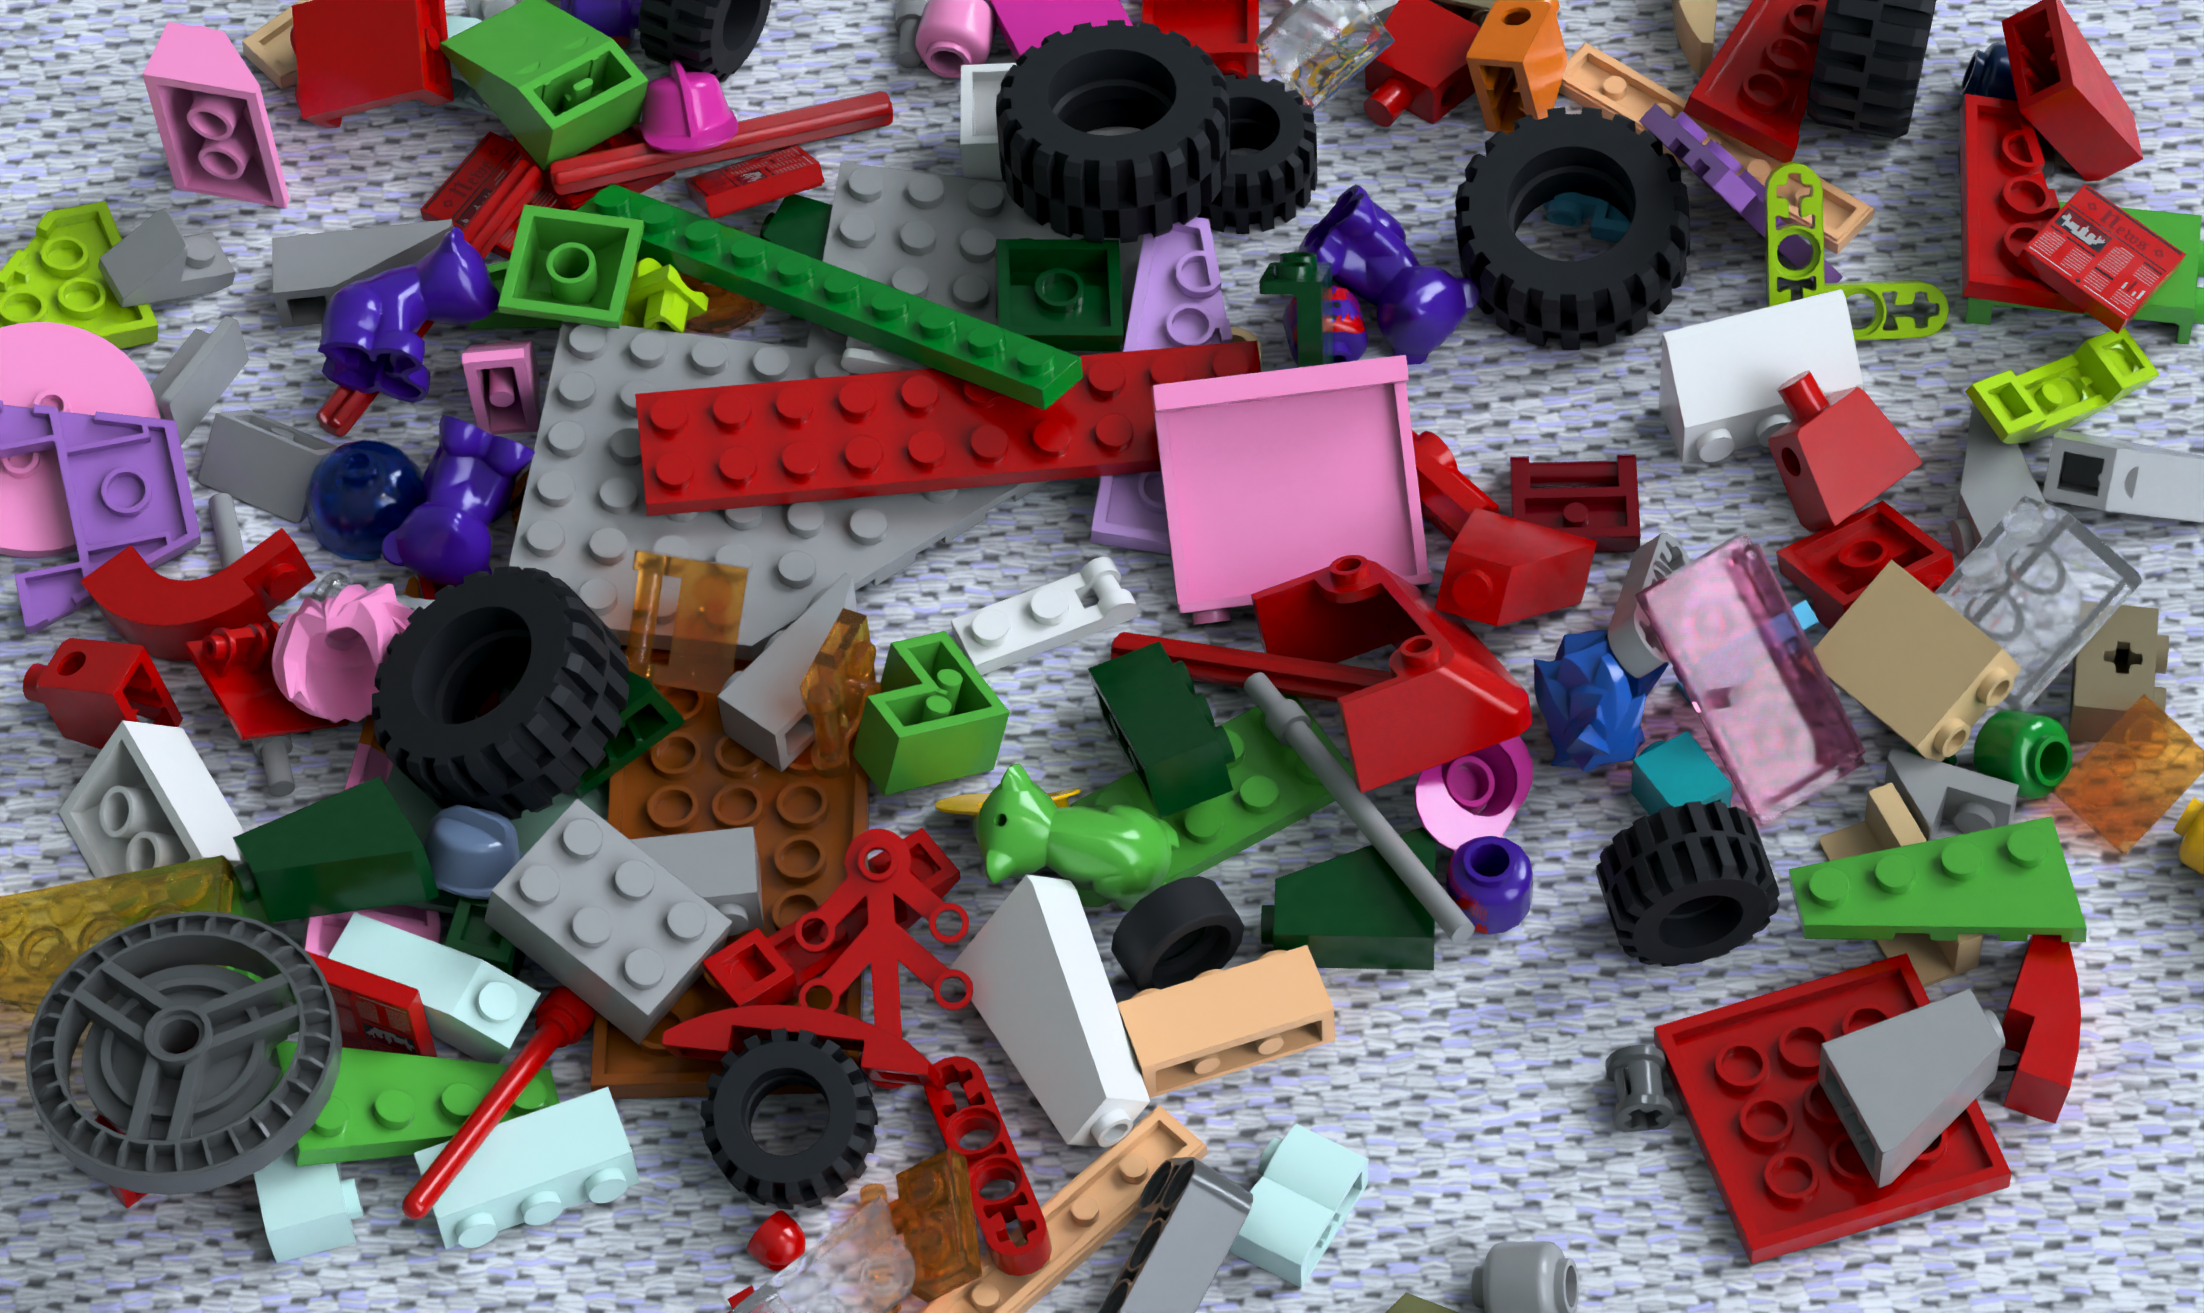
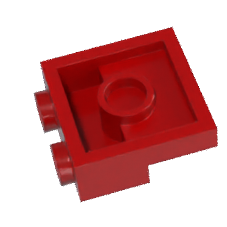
M1884 501L1847 517L1834 527L1822 529L1776 551L1779 572L1813 599L1817 619L1829 630L1891 559L1948 605L1953 597L1959 595L1952 553Z

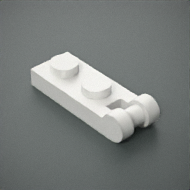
M1099 557L1089 561L1076 574L951 619L952 632L964 655L978 673L984 675L1134 619L1138 614L1139 608L1130 591L1121 589L1119 586L1121 575L1113 559ZM1096 594L1099 602L1084 609L1080 600Z

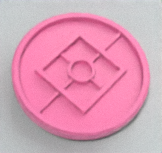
M52 322L19 323L0 328V400H3V405L33 408L34 404L55 406L58 408V411L95 415L97 411L161 419L157 401L143 373L123 351L102 337L81 328ZM49 449L1 458L0 554L18 558H44L76 551L77 548L56 450Z

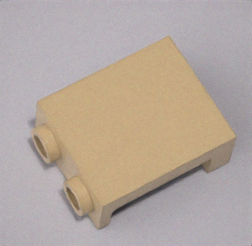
M1892 559L1806 657L1829 682L1844 694L1847 693L1911 745L1921 756L1940 762L1945 757L1956 754L1969 739L1971 727L1989 707L1998 705L2008 696L2014 685V678L2021 669L2003 647Z

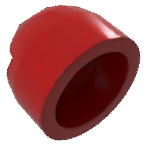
M779 1210L758 1228L750 1239L746 1251L762 1266L772 1271H788L797 1266L805 1254V1234L795 1220L783 1210Z

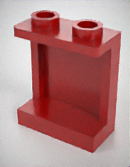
M312 0L292 5L293 27L290 33V40L293 51L296 54L298 84L295 88V97L302 119L327 129L338 128L341 126L343 116L413 99L431 106L454 102L450 60L439 48L440 43L448 39L445 0Z
M1142 0V22L1157 25L1160 32L1165 34L1172 30L1185 36L1191 42V48L1198 45L1213 59V64L1221 70L1223 76L1235 74L1236 79H1247L1248 74L1259 75V0Z

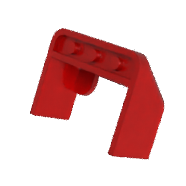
M1361 555L1343 556L1333 561L1329 567L1251 594L1264 653L1336 664L1391 643L1396 649L1389 658L1392 679L1337 698L1356 788L1360 793L1515 738L1528 730L1532 724L1533 718L1527 692L1460 617L1435 610L1437 599L1375 561L1367 560Z

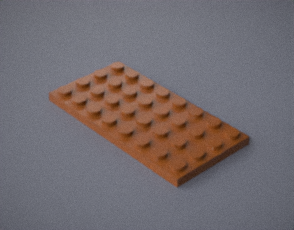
M872 642L850 643L825 730L783 772H780L724 734L717 696L721 693L725 682L734 673L744 671L754 660L661 649L621 650L626 655L629 670L650 680L682 715L685 723L610 777L607 822L628 839L753 827L760 861L764 929L759 930L766 938L823 904L848 876L845 868V854L848 846L855 837L869 830L870 777L852 753L867 696L873 695L874 652ZM867 855V857H866V859H865V866H866L867 869H868V855ZM747 930L737 935L727 936L723 948H725L726 946L730 945L731 943L735 942L736 940H738L739 938L743 937L744 935L748 934L753 930ZM865 969L840 996L839 1007L836 1013L863 1021ZM704 971L639 1045L595 1010L591 1091L594 1092L608 1087L612 1099L708 1097L710 1092L706 1087V1083L711 1073L719 1075L724 1069V1065L719 1062L675 1058L662 1045L663 1032L686 1020L735 1007ZM818 987L808 993L806 998L807 1006L826 1010L832 1003V994L826 988ZM799 996L778 1005L800 1006ZM745 1043L743 1044V1050L747 1048ZM842 1050L848 1058L851 1057L861 1071L862 1052ZM789 1085L776 1089L768 1095L821 1093L807 1086Z

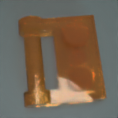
M635 550L632 569L638 571L626 649L629 670L650 680L652 684L720 694L725 682L734 674L750 567L675 556L656 551ZM664 575L681 578L669 664L651 661Z
M845 608L839 614L800 686L802 705L811 714L815 742L810 752L813 770L817 775L826 779L839 778L849 770L851 761L848 745L860 725L867 696L879 694L882 690L881 684L876 682L874 669L876 647L870 641L867 615Z

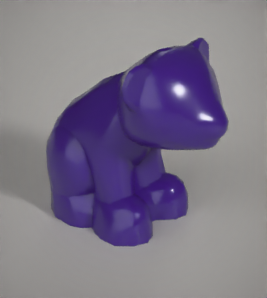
M1356 184L1338 197L1334 207L1318 224L1312 226L1299 246L1298 252L1316 253L1317 262H1332V279L1339 286L1354 292L1365 301L1377 306V322L1380 331L1391 345L1393 356L1406 355L1407 365L1425 362L1428 354L1451 336L1465 314L1476 306L1480 298L1479 288L1471 278L1454 277L1446 270L1434 265L1421 266L1414 253L1406 245V234L1401 223L1373 202L1367 192Z
M456 226L448 231L440 244L416 263L392 268L351 282L331 297L322 318L321 340L318 352L326 356L322 373L330 381L343 388L356 390L361 393L379 391L389 397L411 403L425 399L430 387V372L422 364L425 354V341L417 335V331L423 323L429 320L448 325H464L484 319L498 309L500 293L490 277L482 256L470 243L464 240V234L460 228Z
M442 415L439 422V447L429 461L423 475L425 503L412 509L399 528L385 536L382 542L384 559L395 566H405L429 581L454 587L464 583V576L478 571H487L492 575L489 566L492 539L488 526L507 511L513 495L516 477L532 461L535 451L516 441L485 432L463 420Z

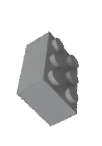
M578 798L492 889L484 922L638 1045L703 974L705 970L703 969L702 961L723 949L732 925V921Z

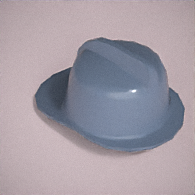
M463 805L450 806L438 812L431 819L426 839L421 840L437 889L471 899L489 900L492 889L525 855L520 852L517 831L508 818L494 811Z

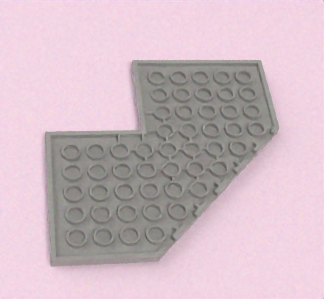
M840 162L822 261L998 326L994 271L996 239L1078 240L1084 238V235L1073 233L1072 237L1069 238L1055 233L1051 229L1049 222L1043 226L1024 212V207H1019L1012 200L1007 192L1005 182ZM1144 235L1138 236L1137 242L1120 243V238H1104V240H1119L1124 332L1123 349ZM562 321L534 447L535 454L531 461L509 566H519L522 570L523 568H536L548 572L553 578H560L606 624L620 641V645L752 661L764 651L766 644L775 633L780 630H786L806 611L809 602L819 591L829 589L845 572L853 577L855 591L869 582L876 586L915 563L917 553L939 540H942L945 544L983 522L987 511L1009 498L1016 502L1049 481L647 516L635 394L860 375L848 372L841 366L843 353L847 349L846 342L848 336L811 322L807 347L802 348L620 325V329ZM1122 349V351H1066V352H1069V353L1074 354V355H1077V356H1081V355H1093V354H1105V353L1123 352V349Z

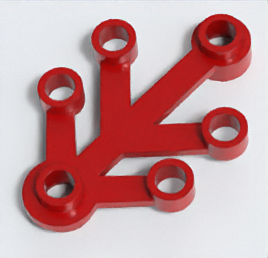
M871 829L859 834L852 840L845 854V868L848 876L817 911L808 912L799 918L795 926V937L798 945L808 953L818 954L828 950L835 940V928L866 896L868 925L821 978L809 980L803 985L799 992L800 1006L808 1007L806 998L809 991L813 988L823 987L832 994V1003L826 1010L836 1012L839 1007L840 996L871 963L875 1026L895 1035L912 1046L908 1041L902 1039L898 961L933 991L936 1003L947 1011H960L969 1005L973 997V984L967 974L960 970H949L895 922L894 895L929 922L931 935L941 944L953 945L962 941L968 933L969 918L961 906L955 903H944L910 873L911 854L908 846L900 836L885 829ZM874 850H883L891 858L890 867L880 874L870 872L865 866L867 855ZM953 912L961 918L962 927L957 934L945 936L937 930L936 920L942 913ZM814 920L823 922L828 928L827 938L817 945L807 943L802 936L804 926ZM951 978L962 981L967 990L965 997L956 1003L945 1001L940 994L943 982ZM867 1075L872 1084L884 1090H897L907 1085L871 1080Z

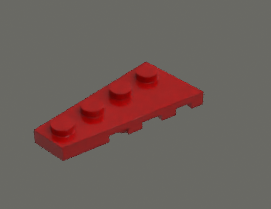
M1753 0L1689 95L1683 112L1782 163L1792 162L1797 150L1800 136L1798 135L1807 105V93L1813 76L1827 0Z
M1965 94L1959 109L1962 296L2084 314L2085 311L2016 263L2023 248L2060 210L2055 190L2048 189L2042 172L2045 160L2033 125L2019 111L2018 101Z

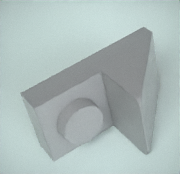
M166 208L158 210L100 257L98 263L99 270L121 308L217 292L233 285L236 273L212 232L183 236Z
M1891 748L1887 760L1885 785L1893 783L1927 841L1936 839L1943 820L1954 823L1965 834L2012 824L2015 815L2018 784Z

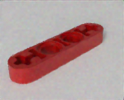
M953 1056L944 1058L933 1064V1067L940 1074L938 1088L924 1086L928 1105L993 1263L998 1270L1008 1275L1023 1276L1032 1274L1045 1265L1052 1251L1051 1239L1043 1213L982 1070L976 1062L967 1057ZM954 1082H959L968 1102V1107H964L957 1111L951 1092L946 1087ZM981 1129L988 1130L994 1134L992 1141L981 1149L968 1150L959 1146L960 1140L971 1131ZM1004 1179L1015 1183L1014 1190L1003 1199L987 1200L980 1196L982 1188L991 1181ZM1017 1219L1021 1233L1028 1243L1024 1246L1015 1247L1009 1238L1005 1223H1010Z

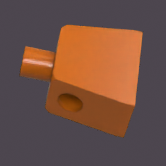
M1497 0L1491 7L1466 56L1487 131L1495 133L1503 131L1506 135H1509L1514 131V121L1529 114L1533 116L1534 121L1548 117L1547 109L1554 108L1567 65V54L1557 20V13L1560 8L1557 0Z

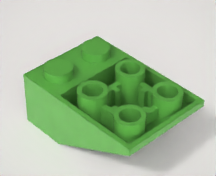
M524 0L440 43L439 48L544 172L549 170L551 162L574 157L640 121L649 80L614 39L545 0Z

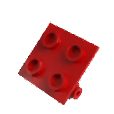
M274 621L264 622L261 625L252 623L244 628L237 629L215 628L211 635L205 636L203 640L186 642L184 645L240 740L348 726L350 721L347 719L333 723L325 718L309 715L297 708L293 702L288 701L280 691L272 674L271 663L277 634L281 627Z

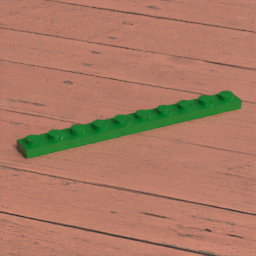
M612 183L597 192L594 197L575 210L578 212L644 220L645 227L638 257L653 258L662 266L670 264L683 274L1042 410H1046L1083 378L1080 356Z

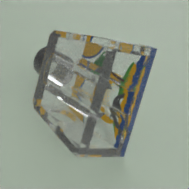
M1298 0L1288 10H1283L1276 14L1271 25L1260 33L1255 40L1256 45L1290 90L1295 89L1303 96V105H1310L1313 112L1395 42L1366 0Z

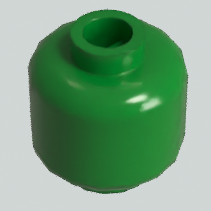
M2011 709L1998 711L1986 720L1979 730L1974 744L1973 761L1977 773L2018 784L2017 797L2038 799L2050 795L2065 780L2072 766L2073 753L2067 732L2058 721L2045 715Z

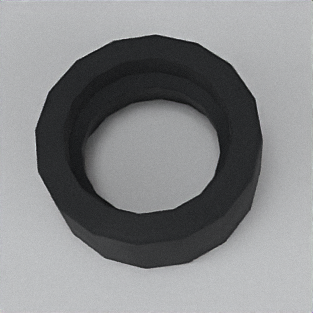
M1201 876L1181 878L1159 887L1141 899L1123 917L1113 934L1111 951L1139 992L1151 988L1161 990L1193 980L1205 971L1222 969L1232 959L1242 942L1244 924L1215 881Z

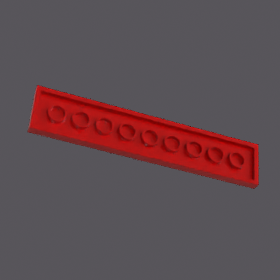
M1257 340L1081 355L1083 378L1046 410L934 368L635 394L647 516L1161 471L1151 387L1158 384L1261 372Z

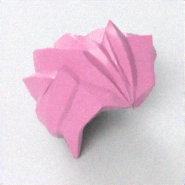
M389 583L367 591L361 584L348 585L342 589L338 596H328L323 602H317L306 596L298 612L288 615L277 634L271 659L272 674L277 686L288 701L293 702L297 708L309 715L325 718L333 723L343 719L356 723L360 722L365 716L372 715V694L379 692L375 687V676L379 663L387 662L390 656L387 652L389 643L396 633L402 635L410 625L407 618L414 610L397 601L394 586Z

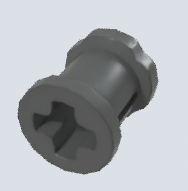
M1648 1045L1627 1046L1611 1053L1606 1059L1605 1068L1606 1075L1615 1083L1617 1105L1612 1113L1614 1126L1622 1132L1659 1130L1669 1126L1671 1118L1674 1116L1673 1104L1664 1097L1661 1076L1666 1071L1665 1054L1660 1049Z

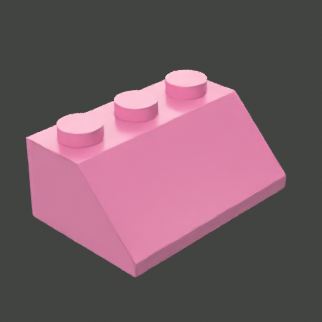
M167 22L142 75L175 189L286 208L290 198L259 83L224 31L200 25L191 26Z

